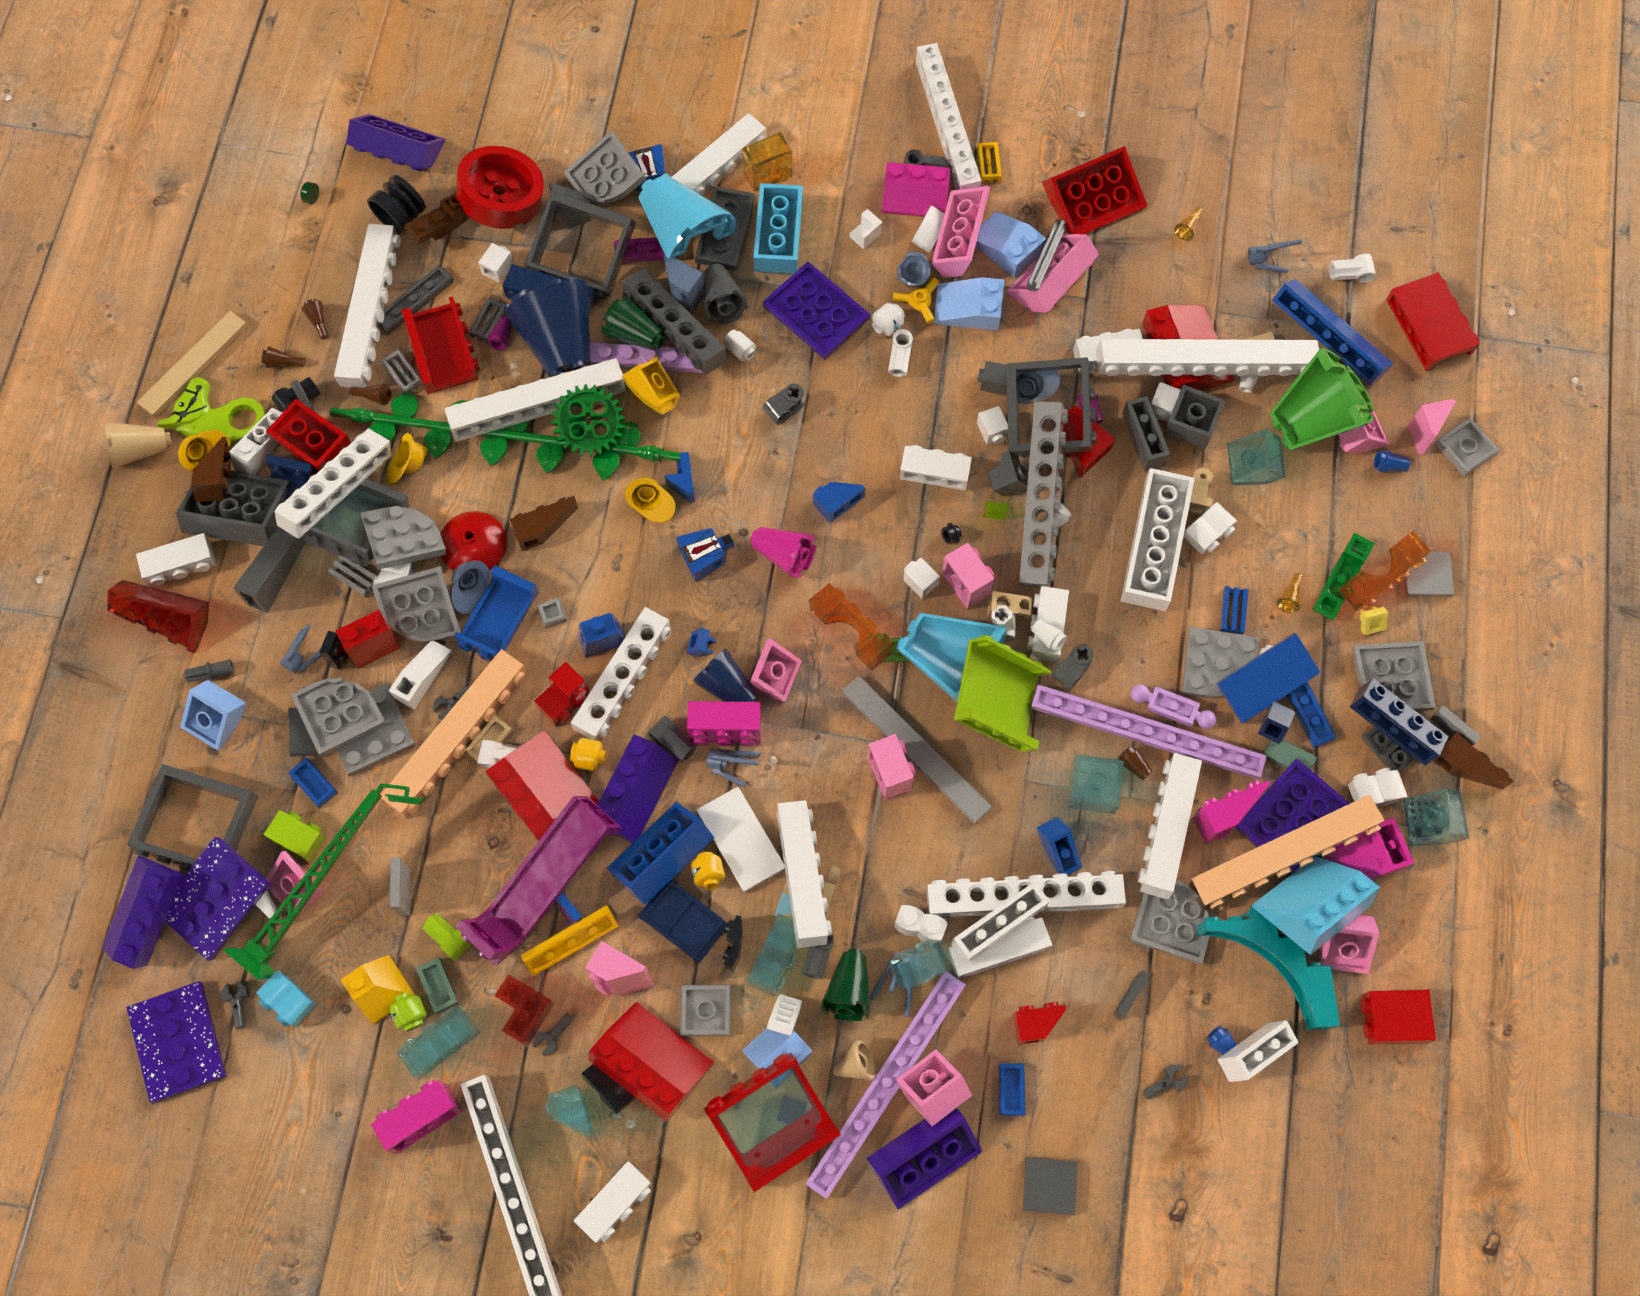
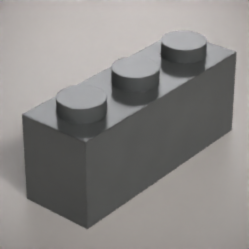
M1148 396L1126 401L1122 415L1144 472L1149 471L1150 468L1156 469L1166 466L1170 452Z

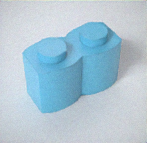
M279 970L256 992L261 998L258 1002L268 1011L273 1008L278 1013L275 1018L285 1027L289 1024L297 1027L317 1005L290 978Z

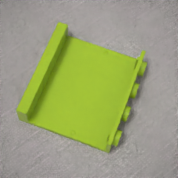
M982 635L980 638L969 639L954 720L1019 752L1038 750L1039 741L1027 735L1032 710L1030 708L1034 699L1037 676L1051 674L1052 670L1044 667L1041 662L1032 661L1023 653L1011 650L1010 646L994 641V638L991 636Z

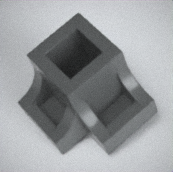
M1010 450L1002 453L999 465L988 471L994 491L1002 496L1013 492H1026L1028 474L1026 468L1021 465L1019 456Z

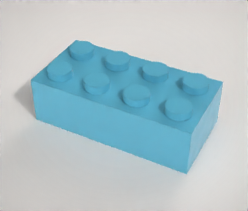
M760 183L753 257L754 272L794 274L797 271L803 186Z

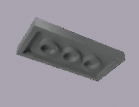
M714 186L710 201L733 215L736 220V228L734 234L719 240L713 235L714 229L702 233L695 255V263L709 266L721 264L726 269L737 271L756 199L755 193Z

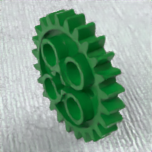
M584 384L583 390L580 391L579 387L575 386V393L567 390V398L562 395L560 396L562 404L555 403V408L559 411L552 412V416L557 418L552 421V425L558 426L553 430V433L561 434L557 440L558 442L565 441L564 449L571 446L572 454L580 450L581 457L584 456L585 452H588L590 458H592L593 451H596L601 456V449L604 448L607 452H610L609 444L617 445L614 438H622V434L618 430H624L625 426L620 424V422L625 421V416L619 415L623 412V407L616 408L619 400L611 401L613 397L612 392L606 396L604 395V387L598 392L596 391V385H593L592 390H588L587 384ZM601 405L605 408V411L598 414L593 411V407ZM578 406L582 409V412L579 415H574L570 412V409ZM586 417H590L591 425L586 424ZM604 418H608L607 422L601 420ZM569 420L580 421L573 424L568 423ZM597 427H604L607 432L605 435L599 436L594 430ZM580 428L584 431V434L581 437H575L572 431Z

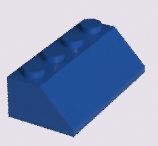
M676 802L614 860L607 869L638 901L645 905L687 866L700 851L706 848L715 837L700 818Z

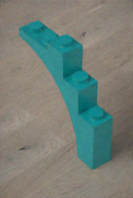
M1250 907V910L1242 914V916H1232L1228 920L1220 921L1219 917L1205 918V921L1197 926L1198 936H1213L1237 942L1266 959L1282 975L1293 991L1304 1017L1306 1031L1330 1030L1340 1026L1331 966H1321V962L1306 964L1305 951L1287 935H1278L1277 927L1253 907Z

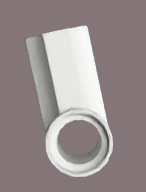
M1360 254L1353 259L1331 261L1329 275L1333 281L1356 279L1357 282L1364 283L1373 280L1376 277L1372 256L1370 254Z
M900 329L893 336L888 373L895 377L907 376L913 336L908 330ZM904 341V342H906L907 344H906V345H900V344H898V342Z
M998 605L992 611L993 625L1005 627L1006 635L1004 641H1013L1015 639L1016 616L1006 605Z
M482 740L477 764L490 768L517 748L506 747L494 741Z

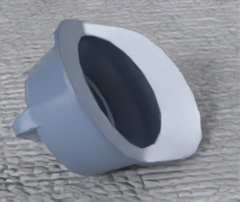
M1057 370L1019 373V403L1029 404L1052 396L1060 384Z
M481 561L464 562V564L459 565L453 571L451 577L453 585L451 601L457 612L470 614L480 601L486 590L490 575L485 563Z

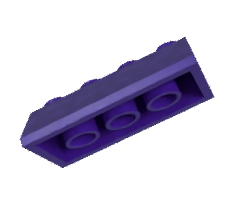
M367 114L349 120L346 144L353 146L356 151H368L373 153L374 157L389 158L395 164H407L413 170L424 171V169L433 166L445 143V139Z
M633 734L597 804L622 827L615 836L631 843L642 835L679 761L657 744Z
M137 857L102 946V949L111 960L132 969L148 966L183 873L145 857Z
M956 1108L933 1126L926 1119L922 1120L866 1159L896 1208L900 1209L979 1155L982 1150L965 1117Z

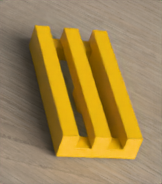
M998 142L977 143L981 183H985V180H988L989 183H992L993 180L1001 182L1002 173ZM982 148H985L988 174H985ZM990 148L994 150L996 174L992 173Z

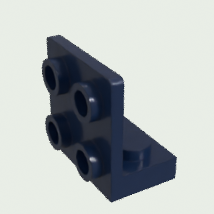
M268 454L266 464L272 472L270 477L289 480L290 482L285 501L292 496L295 490L300 489L307 483L311 476L317 474L312 464Z

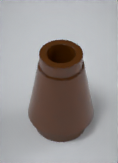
M1132 745L1118 757L1121 761L1120 764L1142 781L1153 772L1139 749H1135Z

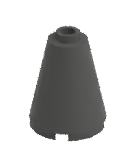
M712 264L704 272V310L706 317L713 323V320L719 321L720 324L733 323L743 316L742 312L745 308L747 310V299L726 268L721 264Z

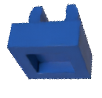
M700 628L693 631L686 654L694 657L700 654L706 656L713 654V650L707 648V643L713 644L716 642L714 637L709 636L710 630Z

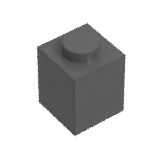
M986 361L985 368H980L977 382H981L980 391L1006 396L1007 365Z

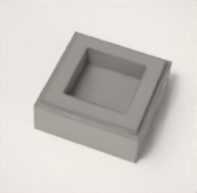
M559 598L537 605L545 628L567 621Z

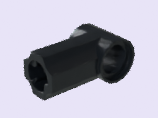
M310 377L300 382L309 401L321 394ZM292 387L289 389H278L272 395V401L282 413L295 399L299 400Z

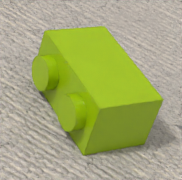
M279 810L263 835L275 844L310 863L326 839L320 833L322 829L312 822H309L308 825L300 821L302 817L290 810L287 814Z

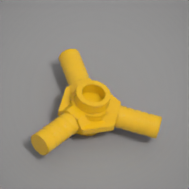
M933 277L924 288L914 290L910 294L893 292V301L909 303L908 305L922 312L927 324H931L935 321L929 309L931 293L937 287L939 281Z

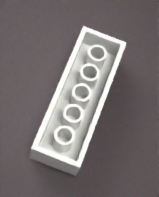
M1152 468L1149 469L1142 492L1121 602L1166 612L1172 598L1195 478Z

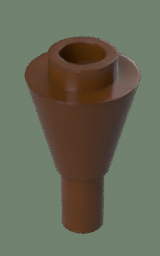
M316 299L307 300L301 310L313 326L316 327L320 339L328 338L329 335L324 325L322 302Z
M270 346L262 352V363H265L266 368L289 365L304 367L305 358L292 357Z
M386 383L364 388H350L351 396H361L381 405H386L392 396L391 389Z

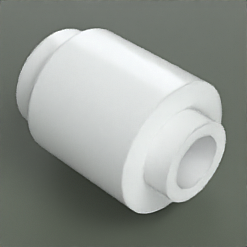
M734 329L726 335L724 339L726 348L740 361H749L755 356L756 344L741 331L737 332Z

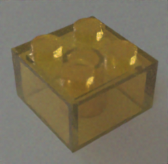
M781 132L742 148L743 172L754 192L760 190V183L775 184L784 182L789 177H792V151Z

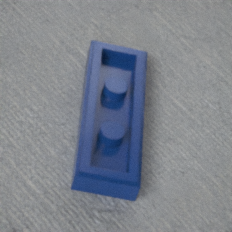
M1308 682L1286 695L1313 749L1336 739Z

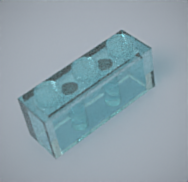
M778 913L747 979V985L775 997L777 991L782 992L787 981L784 975L787 969L792 970L797 960V956L794 955L797 944L792 919Z
M460 1005L446 1010L442 1014L443 1018L437 1023H429L421 1030V1035L415 1039L412 1037L406 1040L400 1046L402 1049L397 1054L416 1079L422 1078L481 1033Z

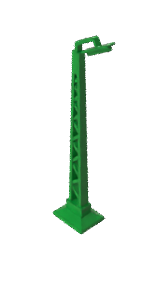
M381 783L376 790H371L254 939H250L245 947L226 948L223 951L256 979H269L274 974V971L268 965L275 955L274 949L382 797L380 794L384 788L405 790L404 796L385 794L388 797V801L420 805L421 801H425V799L409 797L410 788L408 786ZM321 866L322 871L316 872L317 869ZM312 876H317V878H316V879L314 880V882L312 883V878H311V877H312ZM305 886V887H306V893L299 894L300 891H301V890L303 889V887ZM302 898L294 909V899ZM287 909L288 918L279 919ZM275 923H284L276 934ZM269 934L270 944L266 947L261 941Z

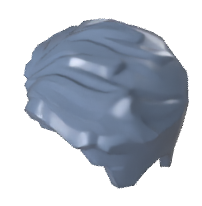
M908 252L904 259H902V263L897 266V278L909 288L922 287L931 275L930 261L925 254L920 252Z

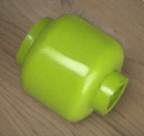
M406 992L394 998L395 1003L390 1006L389 1012L396 1028L404 1029L405 1032H408L424 1024L423 1020L427 1013L419 996H409V993Z

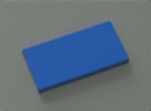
M1293 633L1216 684L1240 723H1244L1269 707L1273 701L1277 702L1321 672L1297 633Z

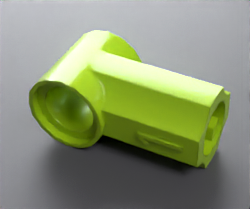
M438 913L430 916L422 927L455 962L472 945V943L462 938V933L458 929L455 930Z

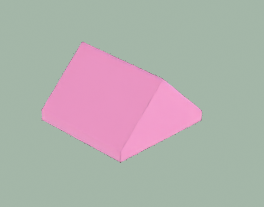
M1449 399L1422 405L1413 417L1408 427L1419 454L1423 455L1435 439L1453 408L1455 400Z
M767 639L750 680L751 687L756 693L786 702L802 660L772 639Z
M283 851L266 878L271 883L268 889L282 904L306 874V871L290 854ZM305 886L303 887V889L300 891L299 894L306 893V887H305ZM319 887L300 913L324 894ZM302 898L294 899V909Z

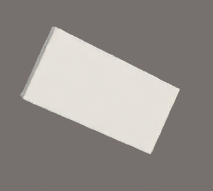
M739 787L697 809L702 822L715 837L713 841L743 893L785 870L784 863Z

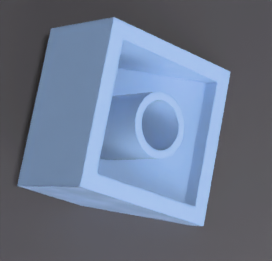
M207 680L189 690L180 728L218 751L241 722L246 702Z
M768 1028L742 1050L757 1069H766L782 1054H789L791 1052L798 1061L799 1066L812 1055V1050L794 1030L791 1035H786L769 1030ZM791 1069L770 1081V1084L776 1089L792 1074Z

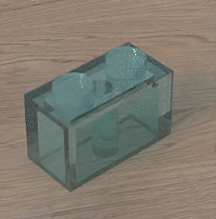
M929 940L920 941L914 944L915 949L908 948L898 952L899 957L890 961L900 989L918 987L949 970L940 941L929 943Z

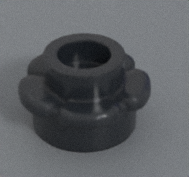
M947 523V526L941 530L942 537L947 544H958L960 542L962 532L959 526Z

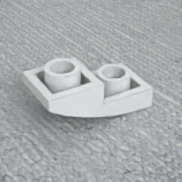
M931 205L911 242L930 253L939 237L945 214Z

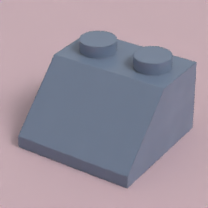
M664 255L670 294L692 314L704 298L703 273L675 257L668 259Z

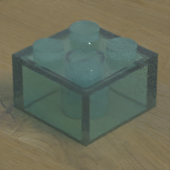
M1076 754L1072 762L1067 808L1116 814L1120 807L1124 761Z

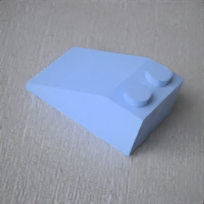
M996 211L981 224L975 246L1012 278H1015L1040 255L1046 238L1031 225Z
M981 277L938 284L934 313L935 321L933 324L998 331L1004 280Z

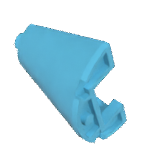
M667 173L653 181L649 179L642 184L641 188L643 190L638 197L668 259L685 253L692 237L714 229L713 235L717 240L734 234L736 220L730 212L673 179Z
M920 613L917 619H913L908 627L910 634L899 640L897 650L957 702L969 639L988 635L993 637L994 641L1003 644L1006 628L998 625Z

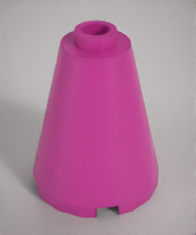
M760 527L751 535L752 547L796 579L803 576L800 574L803 569L808 570L814 559L816 546L813 545V540L816 541V538L813 535Z

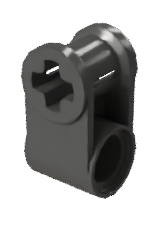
M790 384L764 403L763 410L776 425L783 424L789 417L804 407L803 388L799 384Z
M1083 644L1076 646L1066 659L1057 666L1051 676L1071 690L1089 668L1093 659L1092 649ZM1082 655L1086 657L1085 659L1083 658L1081 661L1078 660V657H1081Z

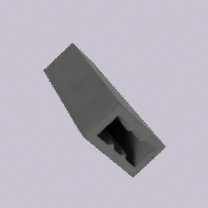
M278 526L233 589L248 606L268 613L306 542L289 536L285 530Z

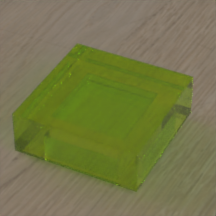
M985 501L983 517L1005 520L1008 503Z

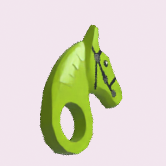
M196 377L189 382L184 393L175 402L171 417L158 421L157 426L175 429L186 437L209 430H217L228 437L230 445H235L266 415V412L256 400L244 397L230 401L219 408L211 409L208 403L211 385L207 380ZM242 410L254 411L256 413V420L252 426L240 430L232 427V419L238 412Z

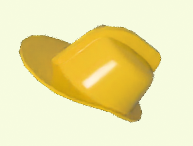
M209 430L186 437L181 442L177 452L181 465L185 469L193 471L222 437H226L228 446H231L228 437L217 430Z
M409 433L404 434L401 438L397 451L389 464L386 474V480L389 484L396 483L403 474L416 472L424 463L427 448L413 441V437Z
M639 478L627 485L625 489L627 503L652 522L662 523L673 517L676 508L675 501L656 480Z

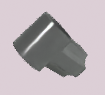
M911 149L905 154L903 164L945 167L946 159L945 157L923 155L919 150Z
M665 715L648 731L649 736L661 747L665 746L681 762L687 760L696 749V746L679 731L677 725Z
M833 934L828 936L829 943L826 946L809 947L802 970L803 975L814 979H823L833 947Z

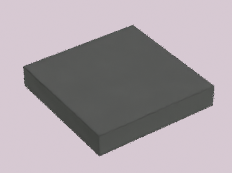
M1026 1157L1023 1211L1074 1216L1077 1162Z

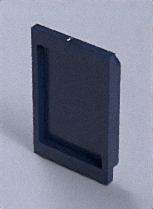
M672 880L647 903L638 915L642 921L698 964L708 954L720 936L723 935L728 924L719 915Z

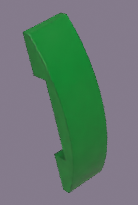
M1356 533L1352 535L1312 609L1313 611L1332 621L1335 619L1362 565L1369 556L1375 544L1374 542Z

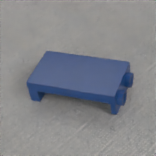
M497 566L493 567L490 573L492 580L462 632H456L454 636L458 647L467 652L473 650L479 653V657L489 662L495 658L501 649L503 651L507 649L539 593L534 583Z

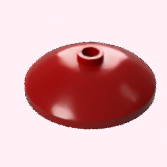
M470 511L461 513L448 521L440 533L446 548V555H441V558L452 571L459 565L464 564V562L471 561L485 563L490 571L500 563L506 552L507 536L503 526L496 518L484 512ZM468 535H474L472 539H466Z

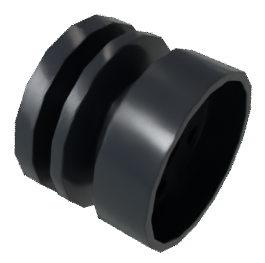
M392 175L389 181L383 184L384 191L377 190L367 199V204L380 222L384 225H393L397 234H401L405 230L406 224L411 222L409 217L416 219L419 213L426 209V205L413 186L402 177Z

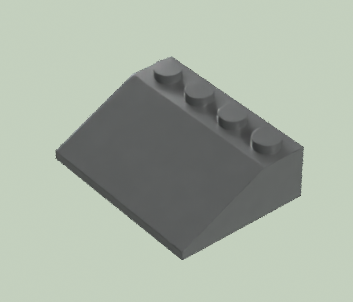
M231 471V474L227 475L229 490L225 491L224 501L195 502L193 491L190 487L176 512L182 533L193 535L204 533L207 537L264 546L278 528L274 511L279 504L285 502L290 482L289 480Z

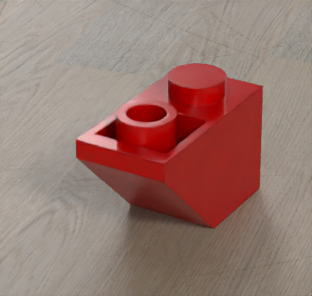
M1058 1002L1043 1004L1044 1008L1034 1009L1033 1005L1019 1007V1011H1016L1013 1015L1018 1045L1043 1042L1066 1011V1006H1058Z

